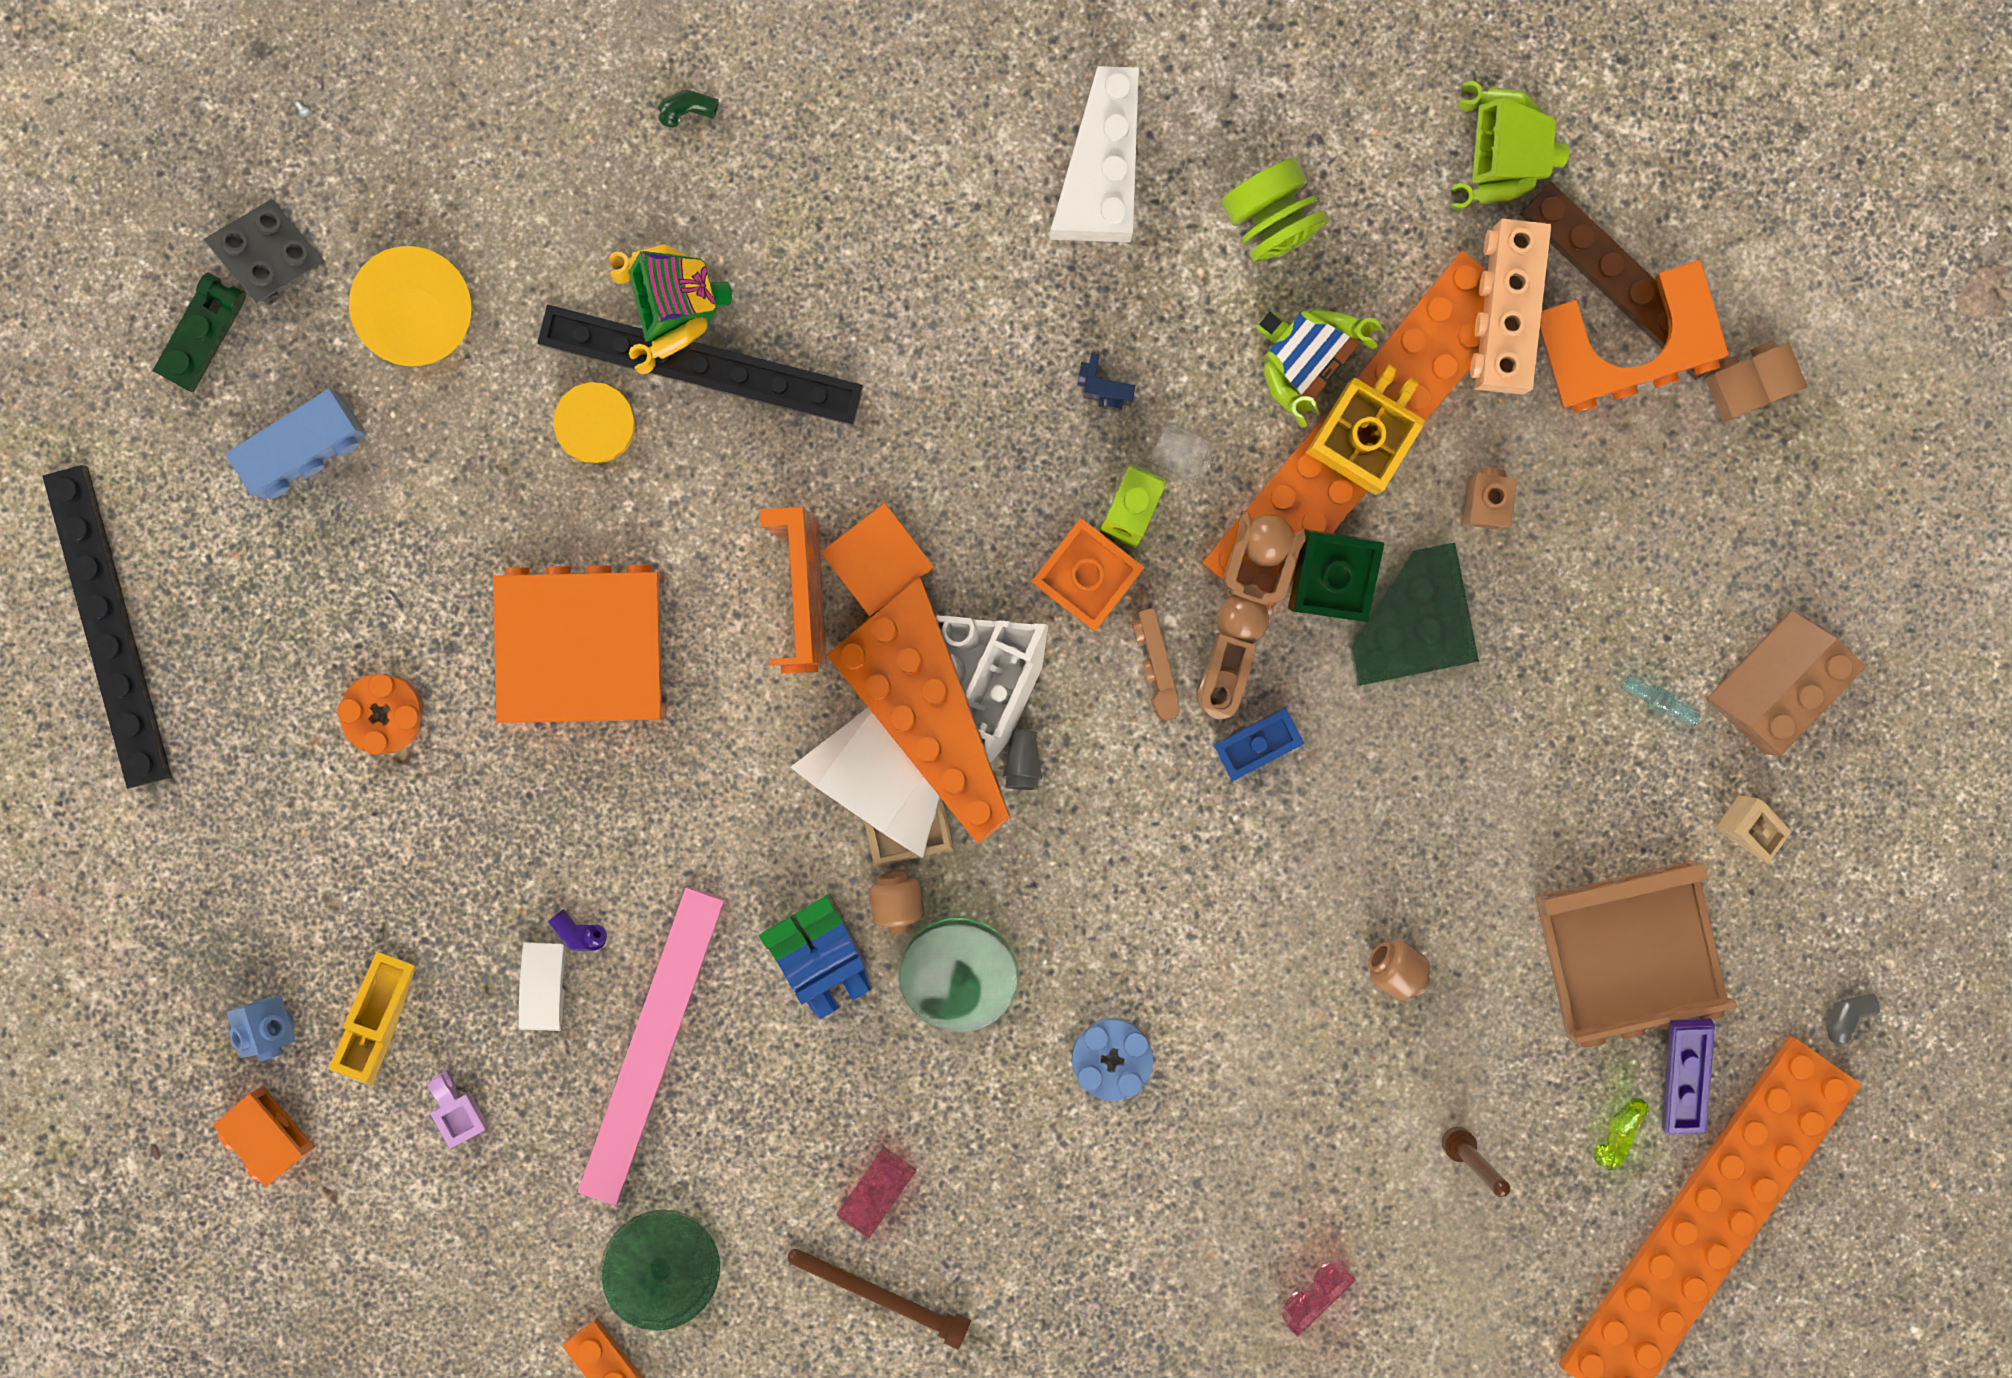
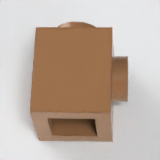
M1481 468V474L1476 473L1469 476L1462 525L1495 530L1511 528L1517 479L1505 477V470L1495 468Z

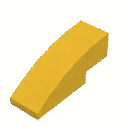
M376 951L342 1027L345 1029V1032L329 1065V1070L363 1084L373 1085L402 1012L416 968L415 965Z

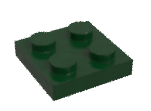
M1304 529L1305 541L1299 551L1288 609L1299 613L1368 622L1385 543L1379 540Z

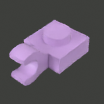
M448 1070L434 1076L427 1083L429 1090L440 1106L430 1114L449 1149L488 1128L489 1125L470 1091L458 1096L455 1082Z

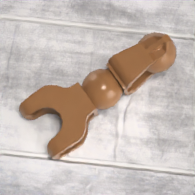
M1247 511L1239 519L1236 540L1222 577L1224 586L1230 589L1229 594H1232V596L1223 602L1218 611L1217 624L1220 633L1216 635L1196 694L1197 702L1201 708L1215 719L1229 718L1238 710L1257 647L1254 643L1261 639L1268 629L1269 614L1266 605L1271 606L1272 603H1278L1285 599L1298 553L1305 541L1304 529L1293 533L1287 521L1276 515L1266 514L1252 520ZM1244 553L1252 562L1260 566L1273 567L1281 564L1270 593L1261 591L1256 584L1242 585L1237 582ZM1217 687H1224L1226 690L1225 699L1219 704H1212L1210 698L1213 690Z

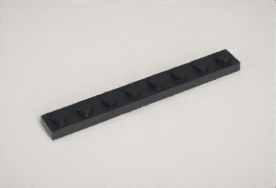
M547 304L537 344L542 347L635 370V366L646 361L647 355L643 354L635 359H631L629 356L631 347L637 344L650 347L652 346V341H645L642 328ZM691 342L685 348L664 359H661L659 356L656 357L655 367L648 373L851 426L855 424L864 388L863 385L697 342Z
M80 465L43 475L44 485L126 787L130 789L172 778L89 469L87 466Z

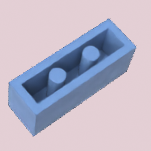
M328 388L231 449L225 455L251 496L271 500L286 493L291 488L289 483L298 477L307 478L321 471L325 467L323 462L333 455L343 456L359 446L357 440L367 434L343 395Z

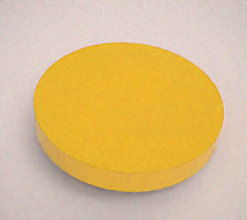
M400 246L378 253L361 267L351 286L349 313L357 335L373 353L394 364L422 366L443 359L461 343L471 320V298L462 275L443 256L425 248Z

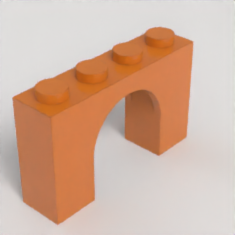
M1701 260L1660 272L1655 277L1668 319V337L1661 353L1654 360L1642 366L1631 368L1618 367L1604 361L1596 354L1589 342L1577 299L1542 310L1539 334L1562 409L1572 406L1573 413H1578L1597 407L1596 399L1612 394L1614 401L1638 394L1637 386L1653 381L1654 387L1658 388L1680 381L1677 374L1694 368L1695 374L1700 375L1721 368L1719 360L1728 357L1729 353Z

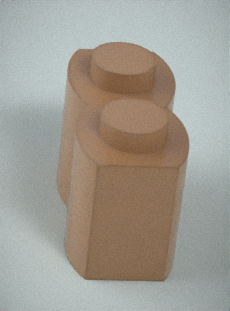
M1774 340L1751 349L1753 357L1739 362L1737 355L1719 362L1721 368L1716 369V373L1705 378L1723 423L1808 388L1789 342L1778 347Z

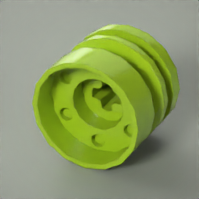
M1297 158L1284 160L1263 170L1241 183L1221 199L1220 203L1233 226L1243 225L1251 221L1254 224V227L1242 237V244L1247 246L1260 240L1263 241L1249 253L1253 264L1274 257L1278 258L1308 242L1330 220L1325 211H1319L1306 216L1307 213L1320 203L1317 196L1297 200L1296 195L1309 183Z

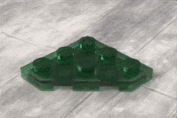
M1455 542L1411 552L1403 564V568L1372 611L1368 622L1365 623L1349 646L1357 686L1479 662Z

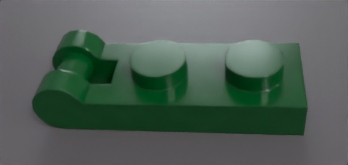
M210 272L205 273L197 284L195 296L152 371L185 390L194 393L242 308L246 298L245 292L234 286L228 288L221 284V279ZM214 299L221 302L218 313L209 309Z

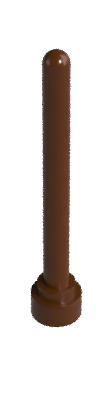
M1452 1127L1444 1133L1442 1148L1450 1159L1456 1162H1465L1498 1197H1506L1510 1193L1509 1183L1477 1151V1141L1467 1129Z
M793 1249L788 1253L787 1258L790 1264L939 1332L938 1337L944 1339L943 1344L959 1350L971 1319L958 1313L955 1316L947 1313L945 1317L799 1249Z

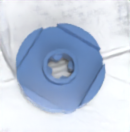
M1104 1018L1094 1022L1095 1024L1089 1026L1085 1031L1083 1030L1077 1037L1072 1050L1073 1071L1080 1086L1092 1096L1106 1101H1119L1127 1097L1136 1096L1148 1081L1153 1068V1054L1145 1035L1133 1023L1124 1019ZM1110 1049H1117L1118 1056L1124 1058L1122 1065H1116L1114 1070L1107 1069V1063L1101 1062V1056L1109 1055Z

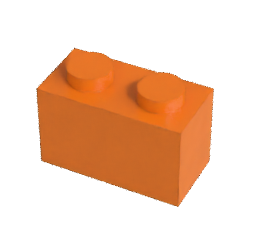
M264 1086L249 1093L212 1125L218 1131V1139L222 1145L230 1151H235L245 1163L244 1168L247 1174L253 1180L261 1182L265 1187L281 1177L315 1148L314 1144Z

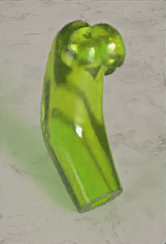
M1632 1098L1613 1116L1609 1127L1607 1144H1598L1594 1149L1593 1158L1597 1165L1606 1166L1607 1170L1610 1171L1621 1167L1632 1147L1640 1125L1649 1113V1106L1643 1099Z

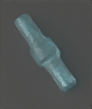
M1628 675L1621 685V689L1645 701L1647 708L1662 716L1667 713L1692 728L1701 717V713L1675 700L1673 693L1660 686L1655 689L1631 675Z

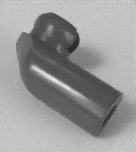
M1875 994L1841 1000L1834 1005L1826 1026L1829 1039L1836 1044L1848 1043L1860 1017L1880 1012L1879 1002Z

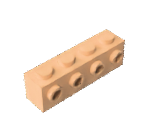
M1501 219L1493 226L1492 230H1488L1486 233L1484 255H1490L1488 271H1483L1479 286V295L1485 296L1483 312L1478 313L1475 322V337H1480L1479 353L1473 354L1470 366V377L1476 378L1475 390L1521 395L1533 390L1551 224Z

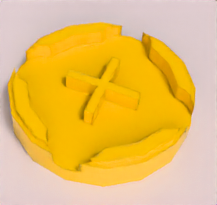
M588 382L573 387L562 396L555 409L553 427L557 441L567 454L584 463H606L618 458L630 446L635 436V414L632 405L620 391L604 383Z

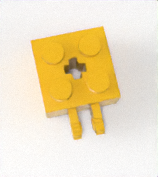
M1390 364L1385 368L1373 388L1355 377L1347 383L1305 452L1374 495L1385 490L1425 423L1424 419L1405 408L1419 382L1412 378L1406 381L1400 389L1399 396L1395 402L1383 395L1386 387L1391 384L1395 377L1396 368ZM1368 428L1372 432L1369 438L1374 439L1373 444L1367 443L1363 445L1359 441L1360 437L1357 436V431L1360 432Z

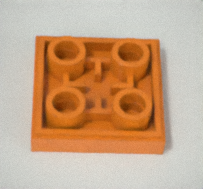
M885 503L820 552L869 617L877 613L917 578L924 577L934 569V566Z

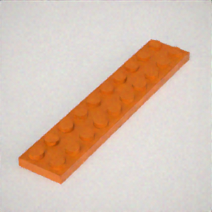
M1462 250L1356 378L1373 388L1385 368L1390 364L1396 368L1395 377L1391 384L1386 387L1383 395L1395 402L1404 383L1410 378L1419 382L1405 408L1426 421L1470 369L1473 354L1479 353L1480 337H1475V322L1478 313L1483 312L1485 296L1479 295L1481 275L1483 271L1487 270ZM1335 403L1202 561L1201 564L1222 582L1223 573L1236 540L1239 519L1247 511L1252 520L1266 514L1276 515L1287 521L1293 533L1302 529L1333 533L1368 491L1305 453ZM1368 428L1360 432L1357 431V436L1360 437L1359 441L1363 445L1367 443L1373 444L1374 439L1369 438L1372 432ZM1244 553L1237 582L1242 585L1256 584L1261 591L1270 593L1281 564L1273 567L1260 566L1252 562ZM1297 556V559H1296V565H1295L1294 572H1293V575H1292V578H1291L1290 583L1294 580V575H1295V570H1296V566H1297L1298 556Z
M1789 1035L1559 1362V1366L1574 1378H1655L1862 1084L1798 1039Z

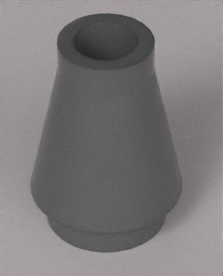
M1028 730L1013 731L1012 742L1002 778L1006 779V788L1015 790L1038 789V780H1042V773L1036 741L1037 732Z

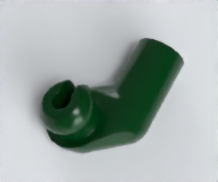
M682 90L662 99L658 106L660 111L658 119L662 125L672 128L680 123V116L689 112L714 119L718 110L719 99L691 90Z

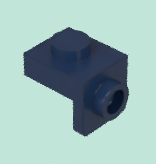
M1091 353L1089 363L1081 362L1077 386L1085 387L1083 398L1099 400L1098 407L1109 410L1122 411L1123 405L1131 406L1136 385L1095 378L1099 354Z

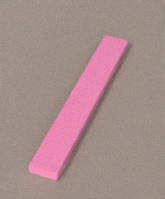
M688 886L684 890L578 1190L580 1194L614 1206L619 1202L725 899Z

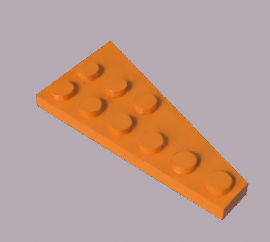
M919 577L826 655L976 843L980 844L1007 822L1011 816L995 772L992 770L982 737L972 716V710L952 656L942 635L936 613L929 600L925 583Z

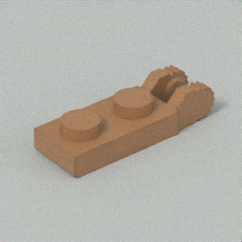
M1153 608L1137 611L1138 620L1132 622V628L1137 645L1145 644L1148 660L1142 661V666L1147 684L1155 683L1157 690L1151 699L1152 706L1155 708L1156 716L1160 717L1159 719L1172 722L1173 719L1176 720V717L1179 716L1180 706H1178L1179 700L1156 611Z

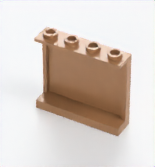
M1687 861L1535 896L1567 1038L1576 1044L1581 1043V1047H1595L1606 1043V1037L1619 1034L1621 1038L1639 1037L1645 1034L1646 1028L1660 1025L1661 1029H1669L1670 1020H1685L1698 1016L1700 1019L1714 1020L1724 1017L1725 1010L1737 1008L1736 1002L1727 998L1701 883V881L1708 880L1705 864Z

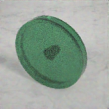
M965 918L940 920L920 930L907 945L899 971L901 992L910 1009L927 1024L950 1032L976 1031L997 1021L1010 1007L1016 993L1018 981L1017 961L1007 941L988 925Z
M666 1209L642 1213L623 1224L609 1240L600 1266L602 1289L612 1310L628 1324L649 1331L673 1329L695 1318L713 1297L720 1276L719 1253L715 1242L705 1227L685 1213Z

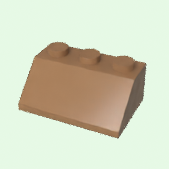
M1789 611L1706 699L1764 754L1782 756L1866 668V665L1836 637L1794 611Z

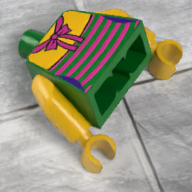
M662 244L633 252L630 258L622 252H614L609 257L611 267L618 268L623 266L621 269L612 270L609 273L612 280L617 284H624L631 280L645 341H652V346L650 347L637 344L631 347L629 351L631 359H635L643 354L647 355L645 362L635 366V370L640 374H647L654 369L656 357L659 356L661 359H664L697 339L706 331L707 325L716 314L717 306H729L731 303L732 290L728 282H710L706 263L702 259L689 257L669 245Z

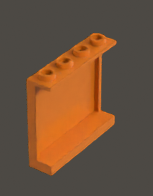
M804 507L760 509L762 528L777 537H789L796 657L769 659V666H780L781 674L818 672L817 664H827L818 518Z
M640 564L627 565V573H611V566L595 565L587 566V573L571 574V567L551 566L546 567V574L530 575V567L505 568V575H494L496 723L667 719L666 703H662L659 580H663V574L652 572V565Z

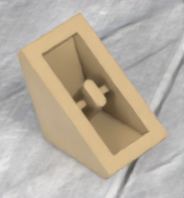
M1741 795L1736 798L1716 826L1717 830L1766 864L1771 862L1791 834V830L1764 801Z

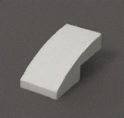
M523 942L519 988L520 1030L561 1031L565 997L562 985L567 949L564 944Z

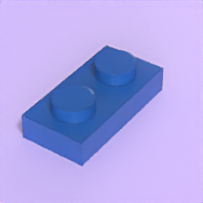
M1282 708L1212 746L1230 780L1233 782L1305 743L1287 709Z

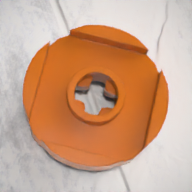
M376 674L360 678L347 689L343 700L337 708V716L340 719L341 728L347 739L358 749L372 755L396 753L405 749L417 738L422 727L420 725L422 720L421 712H424L422 699L412 684L397 676ZM375 705L379 707L388 705L391 711L387 714L390 721L386 725L382 721H374L372 716L375 714L373 710Z

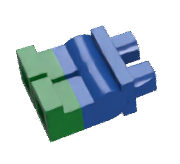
M831 893L758 935L783 971L785 978L796 993L795 995L801 1005L807 1002L810 1009L819 1019L840 1008L830 988L842 982L852 1000L857 999L872 989L869 976L865 970L868 962L861 953Z

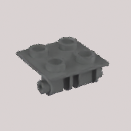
M272 199L204 238V242L256 303L264 301L266 305L273 304L280 297L277 293L279 289L324 263L321 256Z

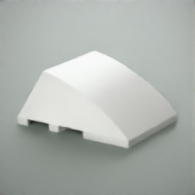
M936 615L948 651L952 656L972 710L971 713L985 745L984 748L989 762L991 763L1009 742L1042 670L1048 625L975 620L972 618Z
M866 708L790 767L820 791L921 858H924L927 847L926 843L932 822L936 816V808L940 796L869 708Z

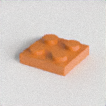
M1080 518L1031 583L1095 632L1145 567Z

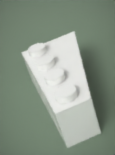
M1097 67L1050 230V240L1131 242L1134 218L1139 68Z

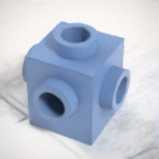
M281 995L265 998L227 1011L231 1025L230 1040L233 1047L239 1051L241 1058L257 1055L258 1062L271 1059L283 1054L282 1046L296 1041L293 1034L295 1029L294 1020L290 1012L286 1010Z

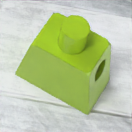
M1129 463L1099 532L1110 539L1136 549L1164 491L1167 479Z

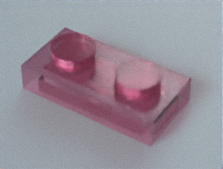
M883 1146L839 1208L836 1216L867 1238H870L915 1174L916 1168Z
M1340 1258L1333 1264L1330 1262L1324 1264L1313 1277L1314 1282L1304 1292L1299 1290L1286 1301L1284 1305L1285 1310L1281 1314L1286 1326L1297 1337L1356 1281L1349 1267Z

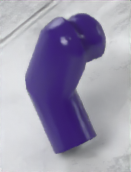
M564 909L548 921L550 926L571 950L596 951L601 949L606 943L607 932L602 926L597 924L576 925Z

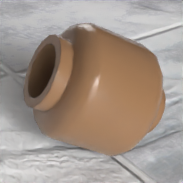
M906 871L890 872L877 876V882L869 888L868 892L874 923L881 927H887L890 934L911 931L913 929L912 923L919 921L924 916V905L919 881L909 877Z
M1404 941L1384 942L1373 951L1369 958L1368 967L1370 969L1371 981L1394 999L1404 1001L1411 999L1413 996H1419L1429 985L1430 964L1428 959Z

